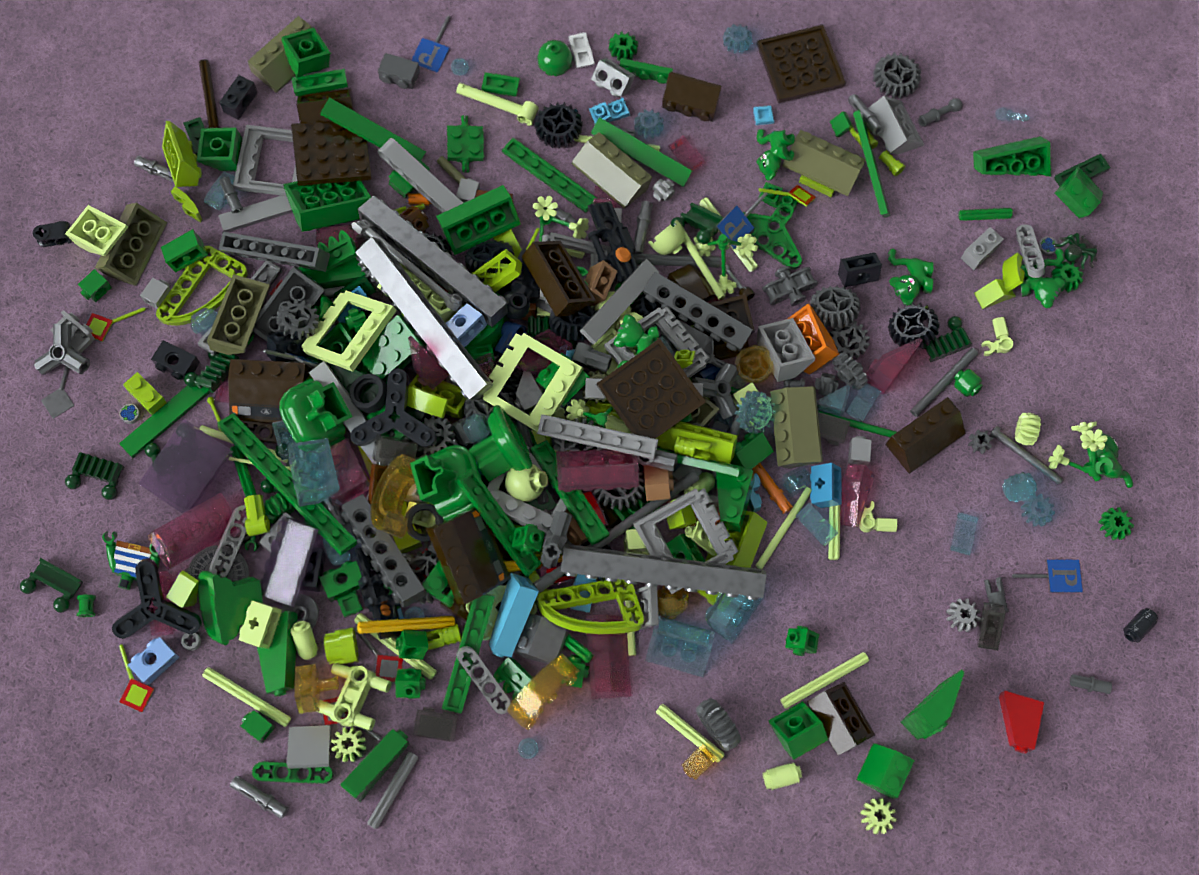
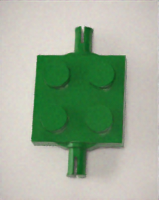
M464 115L461 116V125H447V160L462 163L463 173H465V166L466 173L470 172L469 163L484 161L483 126L468 125L467 115H465V121Z

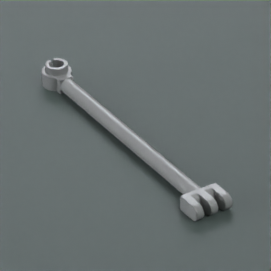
M365 219L352 223V228L359 235L365 233L370 238L380 239L397 261L444 299L449 309L457 311L461 308L463 304L461 296L448 294L373 231L374 225L370 221Z

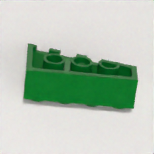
M1041 136L973 151L974 169L984 175L1023 174L1051 176L1050 141Z

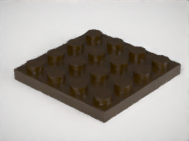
M823 24L757 40L756 45L778 103L845 87L844 76Z
M333 121L291 124L298 186L372 180L367 140Z
M660 338L596 383L598 389L631 434L653 439L659 437L706 402Z

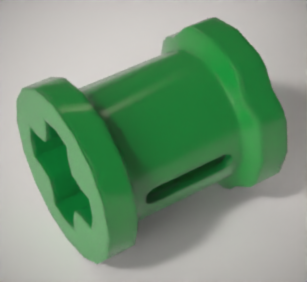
M78 595L79 612H77L76 616L82 618L95 617L94 600H96V596Z

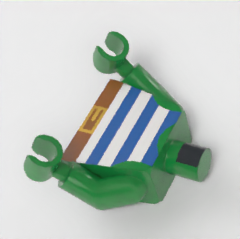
M106 531L102 539L107 543L106 552L110 569L115 575L121 577L118 585L119 588L130 590L133 580H137L135 567L142 559L150 558L154 560L159 569L160 552L165 550L164 544L160 545L159 549H157V541L152 543L149 548L118 540L114 542L118 536L117 532L114 531L112 538H110L108 531Z

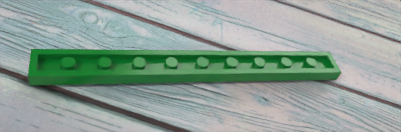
M234 413L217 422L218 428L340 556L357 545V540Z

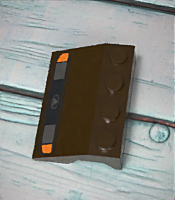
M231 359L228 375L229 415L234 413L241 421L285 424L279 411L280 400L283 394L290 388L306 381L312 369L306 363Z
M475 507L441 524L426 528L457 604H467L511 579L493 533Z

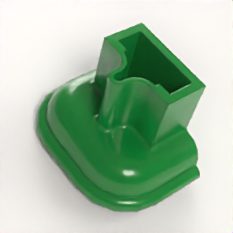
M311 378L290 388L283 394L280 400L279 411L282 420L293 440L302 449L309 452H320L345 440L344 435L346 431L343 422L353 416L334 382L323 387L319 381H314Z
M495 405L493 412L488 417V425L492 435L469 449L480 471L489 482L512 468L515 471H520L525 468L530 469L533 466L523 436L500 405Z
M459 445L449 446L410 463L420 500L433 504L438 514L445 521L474 507L456 482L472 468L481 479L476 460L466 447Z
M201 571L197 580L199 581L198 598L202 622L207 634L214 641L226 646L229 644V640L237 636L240 625H244L247 609L251 602L263 603L261 583L259 579L254 577L232 582L230 579L219 574Z

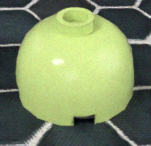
M678 220L674 221L676 224L674 227L669 225L655 237L656 242H649V245L657 253L668 255L672 252L675 255L683 248L681 244L685 241L686 235Z

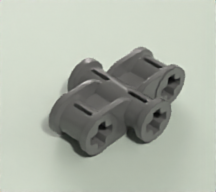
M789 266L777 270L775 276L779 279L766 284L762 288L767 293L770 304L775 305L788 298L791 300V306L805 301L806 296L802 295V292L813 289L818 285V281L814 280L811 274V268L805 267L792 274L790 273L791 269Z

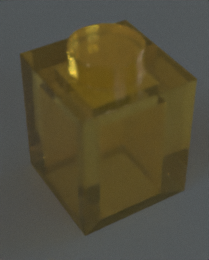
M702 744L681 766L689 777H693L696 780L717 758Z

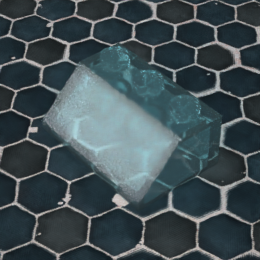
M328 438L288 444V461L299 507L319 504L340 490Z
M719 593L714 605L706 611L705 620L712 629L733 644L763 598L750 600L743 595L728 597L726 593Z
M658 616L659 625L654 626L645 661L703 677L715 632Z

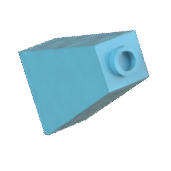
M510 573L511 579L507 582L488 644L493 654L502 658L504 656L512 657L539 592L529 578Z

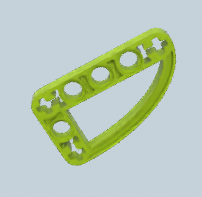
M205 246L207 253L210 252L211 256L203 257L187 266L156 311L157 318L164 324L179 326L195 322L210 314L222 304L230 282L202 307L190 313L176 316L210 267L231 278L233 274L236 275L231 267L233 266L236 270L241 268L242 273H237V275L246 278L248 271L245 265L211 246ZM221 260L228 261L225 267L218 266ZM201 266L202 270L200 273L195 274L192 272L193 268ZM191 281L192 284L189 288H183V282ZM174 296H181L180 302H171ZM168 311L170 315L163 317L162 312L166 313Z
M617 579L616 582L607 580L604 582L597 581L541 592L537 600V606L545 618L560 627L572 631L591 634L628 633L640 630L644 622V616L633 584L626 583L625 580ZM620 585L627 587L626 590H623V587H620ZM605 587L609 589L610 592L608 594H602L599 591V589ZM588 591L590 596L584 598L580 595V592ZM567 594L571 597V600L563 601L560 596ZM543 599H547V601H550V603L546 604V602L543 601ZM617 599L624 621H584L567 617L555 610ZM627 600L632 601L634 606L626 607L623 602ZM632 613H634L633 616H634L635 621H638L637 623H634V621H631Z

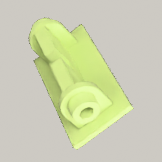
M697 521L696 526H688L685 529L686 536L692 538L704 550L715 556L716 552L700 522Z

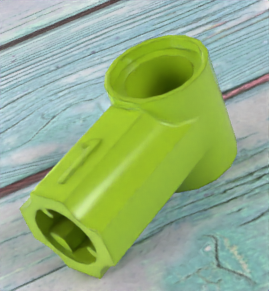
M251 495L244 498L247 514L245 528L248 536L270 532V522L267 515H265L263 496Z

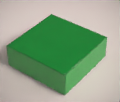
M843 111L830 121L836 137L842 136L853 127L847 113Z
M356 591L337 599L344 618L363 611Z

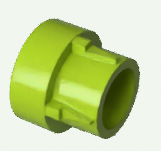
M354 627L335 630L333 633L325 634V653L330 664H346L359 661Z

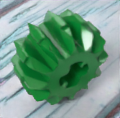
M621 30L620 35L615 33L613 38L609 40V52H611L612 58L617 57L618 61L621 58L627 59V57L632 60L638 52V41H636L635 35L630 36L629 31L623 34Z
M1065 261L1059 266H1055V269L1051 272L1053 279L1058 277L1065 280V285L1061 288V292L1064 289L1067 293L1072 290L1075 291L1083 282V272L1079 271L1080 266H1074V262H1071L1069 265Z
M281 493L271 496L264 503L265 515H267L271 523H276L285 512L291 515L295 510V507Z
M1117 507L1115 510L1109 508L1107 512L1101 514L1102 518L1098 523L1104 525L1100 528V531H1106L1105 537L1111 535L1112 540L1117 538L1123 540L1125 536L1131 534L1130 529L1134 527V524L1130 523L1133 517L1126 516L1128 511L1122 513L1121 508Z

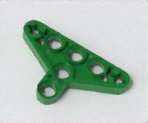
M782 203L771 216L750 213L746 218L754 227V232L751 234V237H756L757 239L754 245H757L758 248L784 266H789L791 270L798 269L801 266L802 257L785 228L793 216V207L789 203ZM782 208H788L790 210V214L788 216H782L780 214V210ZM777 222L780 226L779 229L771 230L769 227L770 223ZM761 236H766L769 242L762 245L758 239ZM780 246L784 252L781 255H776L773 249ZM787 251H789L790 253H788V257H786L784 260L783 258L785 257ZM794 257L797 258V261H796L797 264H796V263L790 264V259H789V258H791V259H794Z

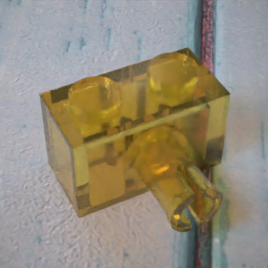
M316 664L296 666L294 698L299 714L320 711V693L322 691L339 690L338 677L320 679Z

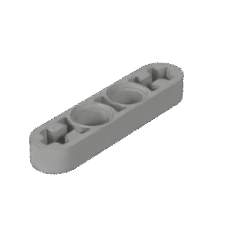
M1020 225L1016 229V239L1027 273L1030 277L1039 278L1045 273V263L1033 228L1030 225ZM1031 255L1037 256L1035 258H1028Z
M245 505L234 509L210 564V572L217 574L215 566L221 564L222 560H218V557L228 560V563L223 562L221 568L224 571L218 574L225 577L229 573L246 533L245 520L247 517H243L240 522L244 523V526L234 523V520H240L241 515L239 511L245 509L246 514ZM234 526L240 530V535L237 538H233L230 535V530ZM225 545H229L232 548L230 556H225L222 553V548Z
M469 646L461 647L457 652V658L484 697L497 713L504 714L508 712L511 707L509 698L474 649ZM464 652H472L470 658L475 663L471 666L466 658L462 660ZM476 667H482L484 673L480 677L473 676V670ZM487 683L495 684L493 692L486 693L484 691ZM496 695H498L501 701H505L503 708L498 706L499 704L494 698Z

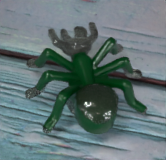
M1079 233L1070 234L1065 238L1060 237L1058 240L1063 242L1054 244L1053 247H1063L1069 243L1070 245L1064 251V257L1068 262L1076 264L1084 256L1081 262V271H1084L1085 262L1088 255H1090L1089 265L1091 268L1094 267L1093 260L1097 262V245L1093 246L1087 238L1084 239L1085 235L1081 236L1080 243Z

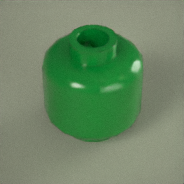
M971 369L960 370L954 377L956 380L954 387L966 397H974L983 387L982 378Z

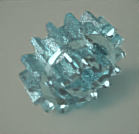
M753 391L752 394L746 393L747 398L741 397L742 404L736 405L739 408V411L735 412V414L739 415L736 422L741 423L739 427L749 433L758 434L759 431L764 432L765 426L770 427L769 421H774V418L771 416L776 413V411L772 410L775 403L770 402L772 398L766 396L765 393Z

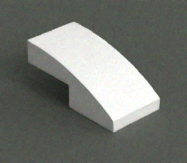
M586 32L570 35L568 39L576 67L581 68L594 65Z

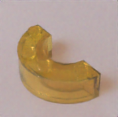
M404 454L394 459L384 471L376 487L371 504V521L373 526L398 538H403L407 532L408 518L403 516L402 507L407 497V492L415 484L410 463L416 461V459Z
M563 654L559 655L520 691L507 708V712L523 729L530 730L537 723L535 719L545 711L543 707L546 703L551 704L558 697L557 692L566 685L570 687L577 680L576 674L579 670Z

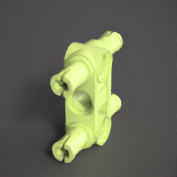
M334 663L331 673L346 678V682L335 705L318 700L314 710L330 716L332 721L338 722L342 726H358L372 731L375 720L360 714V711L371 688L388 693L391 688V681L377 677L374 672L367 670L363 666L349 667L340 663ZM361 674H365L363 680L357 681ZM348 711V716L345 719H341V715Z

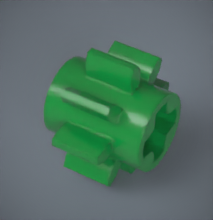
M354 308L348 310L349 315L344 318L348 329H354L357 333L367 319L363 310L359 312Z

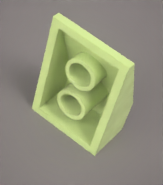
M88 205L65 234L84 250L106 256L128 226Z

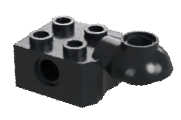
M524 248L517 256V259L522 262L521 275L503 287L506 293L502 297L507 301L508 309L506 316L514 320L526 317L530 310V303H536L540 298V288L521 257L526 251ZM513 300L519 302L520 306L514 305Z

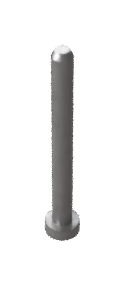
M996 426L989 434V437H996L1056 484H1061L1063 481L1059 475L1000 432V427Z

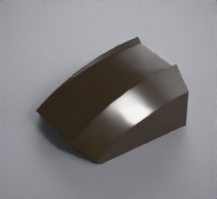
M690 264L669 273L667 277L668 280L705 302L717 297L703 273L697 267ZM680 299L679 304H682L683 308L686 305V302Z

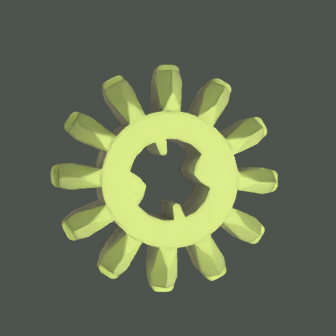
M1022 413L1019 416L1015 431V440L1023 445L1035 444L1040 432V417L1033 413Z
M344 727L342 728L343 735L336 732L335 735L339 739L331 740L333 744H337L331 750L337 752L335 756L337 759L343 756V762H347L350 756V760L355 762V754L360 758L363 756L359 749L366 750V746L360 745L366 742V738H360L362 735L360 730L355 733V728L351 727L348 733V730ZM351 740L353 747L349 746L348 750H346L347 747L344 746V743H348Z
M880 798L878 803L875 799H871V805L869 803L864 804L868 811L862 810L861 814L867 816V818L862 819L861 822L869 823L866 826L867 830L873 827L874 834H878L879 829L882 834H885L886 828L893 829V825L890 822H896L897 819L891 817V814L896 813L895 809L889 811L890 802L884 805V799ZM880 811L883 819L878 821V817L874 816V814Z

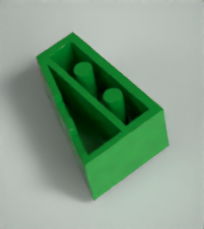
M744 468L743 475L741 476L716 472L720 522L723 521L727 530L741 533L755 481L754 470Z

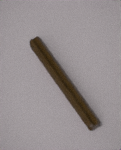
M207 59L199 61L208 126L209 128H219L210 64Z

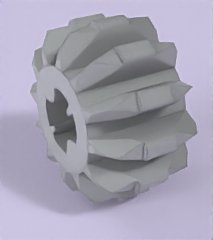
M961 598L957 599L956 603L952 602L950 604L951 609L946 610V613L951 615L947 618V621L954 622L951 624V628L958 626V632H961L963 629L969 632L971 628H976V622L981 620L977 616L980 610L974 609L976 603L970 605L969 599H965L963 602ZM963 612L966 613L965 618L961 617V614Z

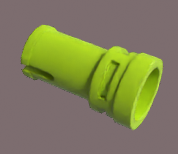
M887 150L882 152L878 158L889 168L895 177L902 173L906 167Z

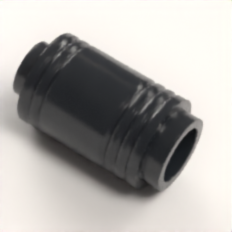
M1149 608L1141 609L1124 627L1123 631L1126 639L1130 642H1140L1157 624V614Z

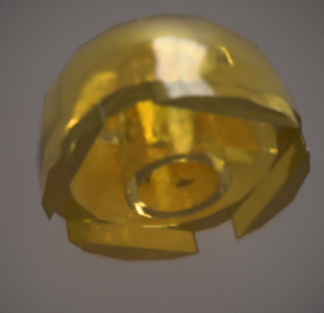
M757 345L742 349L735 361L740 378L749 384H761L766 381L773 371V360L771 361L769 356L770 352L764 347Z
M662 585V589L657 590L658 615L668 620L676 619L677 616L686 611L689 605V591L682 588L671 594L665 587L666 585Z

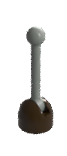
M726 264V272L740 288L739 295L746 294L748 302L755 296L754 291L750 287H743L729 270V265Z

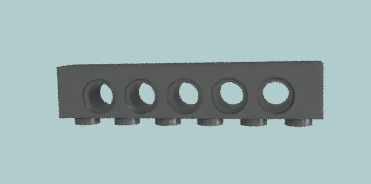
M223 232L219 250L230 255L290 266L296 265L297 267L326 272L330 253L316 247Z
M654 272L643 290L644 295H646L645 299L652 303H660L662 309L668 307L670 311L678 314L677 318L685 323L690 321L694 324L693 327L700 332L705 330L717 342L722 340L727 343L726 347L734 352L736 350L741 352L753 332V329L657 272ZM662 290H667L670 292V295L667 298H661L659 293ZM677 300H684L686 305L683 308H678L675 305ZM695 309L702 311V315L698 318L693 317L691 314ZM716 319L719 324L716 327H710L708 321ZM731 328L735 334L732 337H727L724 331Z
M362 494L343 504L341 516L346 524L350 523L353 528L351 529L353 536L356 540L360 539L362 542L361 548L365 555L371 556V563L374 569L380 571L383 575L381 579L384 585L392 589V597L397 604L400 603L405 608L425 597L423 586L365 496ZM359 518H365V519H366L364 522H357V521H356V520L359 519ZM370 533L376 535L374 538L366 537ZM379 549L386 550L384 554L377 553ZM389 565H395L396 569L388 570L387 567ZM399 581H405L407 583L405 586L397 585Z

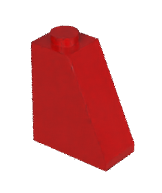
M1008 691L1001 692L999 700L1009 746L1015 747L1017 752L1027 754L1028 751L1035 750L1044 702Z

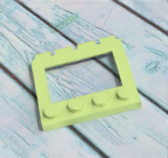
M345 291V293H340L333 302L334 307L330 306L322 317L324 321H319L318 328H315V333L312 334L313 337L309 336L301 347L309 356L353 372L397 310L392 305ZM347 304L372 311L342 354L318 346Z
M516 333L509 343L514 348L513 351L506 348L499 359L503 367L496 364L488 377L493 381V386L483 394V400L493 406L500 405L509 416L538 432L541 414L554 417L583 368L525 333L522 336ZM527 348L560 366L530 416L497 397Z

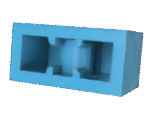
M833 463L811 466V503L820 508L842 505L841 467Z

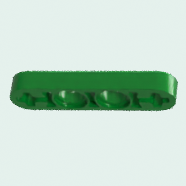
M258 762L252 769L253 777L261 782L327 784L331 782L334 776L333 770L330 767H312L316 768L315 772H322L323 769H326L329 776H326L325 780H322L320 776H314L315 780H311L313 770L312 768H307L309 771L308 777L300 779L298 771L301 768H289L288 775L281 779L278 777L277 771L281 767L287 768V763ZM261 766H264L265 770H272L271 766H274L273 778H270L271 774H263V777L260 778L257 770H260Z

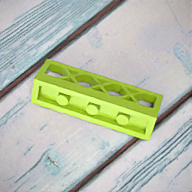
M505 249L472 274L479 278H484L482 283L489 285L495 293L521 275L522 262ZM507 257L511 263L501 264L500 260ZM489 268H498L496 273L488 274L487 270Z

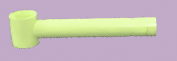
M459 83L456 90L458 94L518 115V121L520 123L525 122L528 126L532 125L539 110L538 106L530 101H525L522 106L463 83Z

